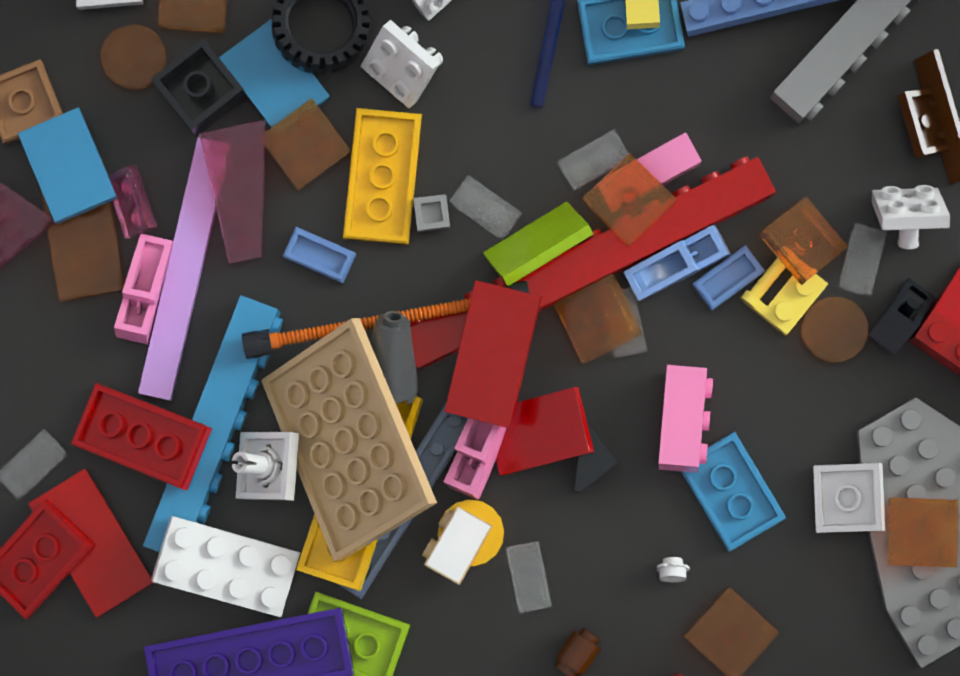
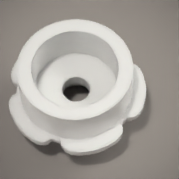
M679 557L664 558L663 563L657 565L660 581L668 583L685 581L686 571L690 570V567L687 564L684 565L683 559Z

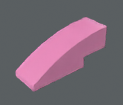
M685 132L597 183L596 186L611 213H614L666 186L670 181L697 168L702 160Z
M140 234L122 291L123 300L114 326L117 338L146 345L149 344L173 241Z
M468 418L454 448L457 454L443 482L450 489L479 500L496 461L506 427Z

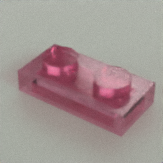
M126 166L109 175L118 197L113 200L125 239L136 238L140 234L156 228L157 225L138 166Z

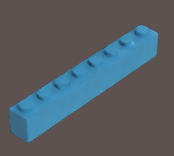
M240 295L192 418L193 421L211 427L212 431L188 490L186 491L167 483L143 544L144 547L160 552L171 515L205 524L211 510V506L207 505L211 492L217 493L223 479V475L219 474L223 461L229 462L235 448V443L231 442L235 430L241 431L245 423L247 412L243 411L246 401L247 399L253 400L257 392L259 381L255 380L258 370L259 368L265 369L271 355L246 359L242 333L269 329L270 333L278 332L279 334L283 319L279 318L281 312L277 308Z

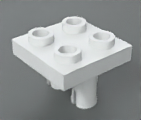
M389 20L381 28L360 67L410 109L420 98L436 69L442 64L443 57L439 52L432 56L436 51L435 48L429 47L426 50L417 43L418 35L415 31L407 35L412 28L404 26L400 29L394 22Z

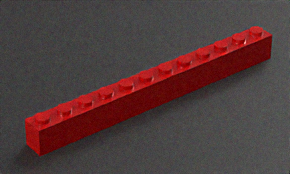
M748 156L733 162L730 165L732 170L722 175L718 171L710 173L701 179V185L690 189L689 185L684 186L671 193L673 199L663 204L656 200L641 208L643 213L634 218H631L630 214L615 220L612 222L614 228L603 233L600 229L592 231V236L585 239L583 243L570 248L517 282L527 281L529 293L542 296L540 312L650 258L681 240L684 241L711 225H717L772 198L776 190L759 157L749 160ZM501 277L493 281L495 285H506ZM473 290L466 293L464 298L469 300L472 297ZM467 310L466 312L461 311V313L457 312V314L453 313L452 315L449 313L448 316L444 314V316L440 315V317L436 316V318L432 316L431 319H419V321L410 322L415 362L418 371L459 352L468 314Z

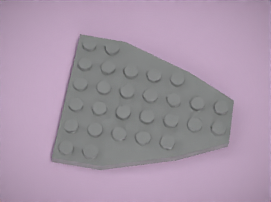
M913 398L858 430L857 442L859 464L882 463L885 531H868L884 609L917 666L923 668L960 646V426L918 398Z

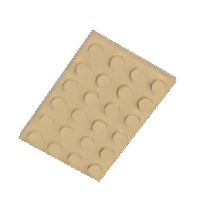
M360 318L349 319L261 380L281 432L299 433L296 469L334 562L346 559L437 503Z

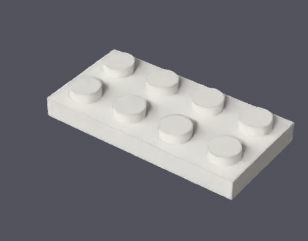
M171 515L151 581L281 617L300 552Z

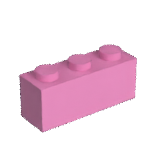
M667 365L658 462L659 470L699 473V464H706L708 444H702L701 440L702 431H709L711 411H704L705 398L712 399L713 379L707 378V368Z

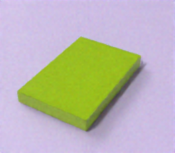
M566 201L489 248L483 254L505 284L510 286L592 236L593 232L589 224Z
M315 591L308 614L336 608L343 609L355 673L350 676H393L410 624Z

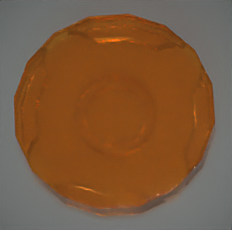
M131 24L113 30L105 39L101 49L102 67L107 77L117 86L128 90H140L153 85L151 78L165 68L167 63L166 49L160 37L150 28L139 24Z
M827 297L817 301L807 310L801 323V337L807 350L815 357L828 363H841L853 358L863 349L868 337V322L864 312L854 302L843 297Z

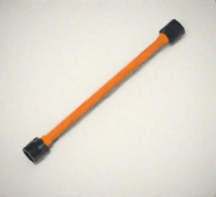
M527 281L503 286L529 293ZM471 298L469 300L465 299V301L461 299V302L459 300L456 302L452 301V303L448 302V304L445 302L444 305L442 303L439 305L435 304V306L431 305V307L427 306V308L423 306L422 309L421 307L418 309L414 308V310L410 309V311L407 309L405 312L402 310L400 313L410 322H414L415 320L419 321V319L423 320V318L425 320L427 318L431 319L432 316L436 318V316L440 317V315L444 316V314L448 316L449 313L452 315L453 313L457 314V312L461 313V311L466 312V310L468 312ZM376 315V317L372 316V318L367 317V319L364 317L363 320L360 318L364 329L368 330L369 328L372 330L379 315ZM345 321L342 323L338 322V324L334 323L333 325L329 324V326L326 324L325 327L324 325H321V327L317 326L316 328L312 327V329L308 328V330L304 328V330H295V332L291 331V333L288 331L287 334L285 332L282 334H278V332L270 333L269 329L242 333L246 359L273 354V349L281 348V346L288 345V343L291 345L292 342L296 344V342L309 341V339L312 341L313 338L314 340H317V338L321 339L344 324Z

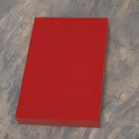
M572 387L517 402L511 428H506L496 458L500 476L594 452L579 387Z
M48 499L43 500L0 548V595L24 619H28L94 547V544Z

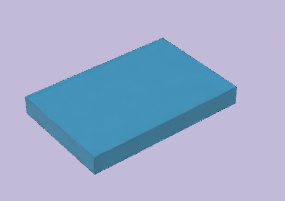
M577 0L588 66L684 50L685 43L677 0H658L660 28L627 30L625 0Z
M272 19L219 57L278 137L331 98L312 72H304V68L301 66L297 69L292 66L291 60L288 59L286 61L283 58L282 52L277 49L272 35Z
M79 107L18 133L56 224L118 198Z
M736 432L708 447L706 464H699V473L681 472L728 552L786 519L785 514Z

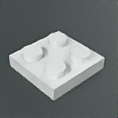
M882 463L813 466L816 533L885 531Z

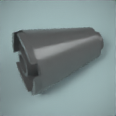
M388 311L377 317L369 336V341L396 406L398 402L406 400V405L415 400L419 389L410 321L400 312Z

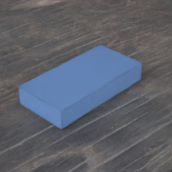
M295 227L282 257L344 284L357 254Z
M745 245L692 283V286L712 311L762 275L765 270Z

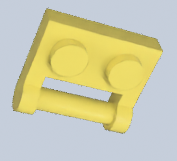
M781 247L775 254L777 257L753 288L750 291L746 290L740 299L786 336L826 288L828 283L799 261L789 250ZM789 267L795 273L769 305L766 306L760 299L784 269Z

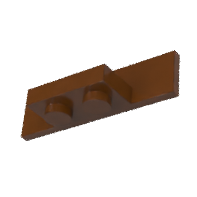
M936 49L914 60L922 89L907 91L897 97L915 159L941 154L950 185L960 182V121L946 77L945 67L939 49Z

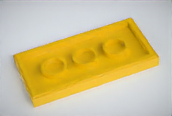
M356 108L343 239L409 245L422 114Z

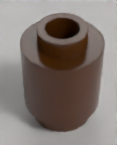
M582 628L580 632L574 629L556 655L558 660L554 666L567 676L584 675L602 649L597 644L600 638L585 628Z

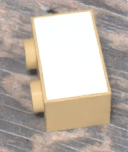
M457 506L455 511L447 510L439 524V527L444 529L438 541L431 538L422 556L427 558L425 566L460 585L493 525Z

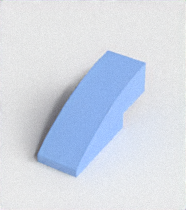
M711 225L684 241L681 240L627 269L623 273L638 301H641L730 256L731 253L717 227Z

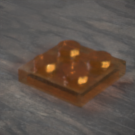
M313 98L306 101L259 136V139L297 190H300L351 152Z
M610 274L553 304L583 364L643 334L614 274Z

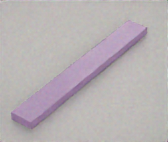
M197 138L138 394L172 401L231 145L228 143Z

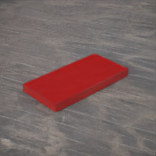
M475 280L444 412L511 428L542 296Z
M95 383L71 445L187 491L212 428Z
M86 468L28 503L31 510L34 511L43 500L48 499L94 544V547L70 572V575L96 618L155 583L151 581V574Z

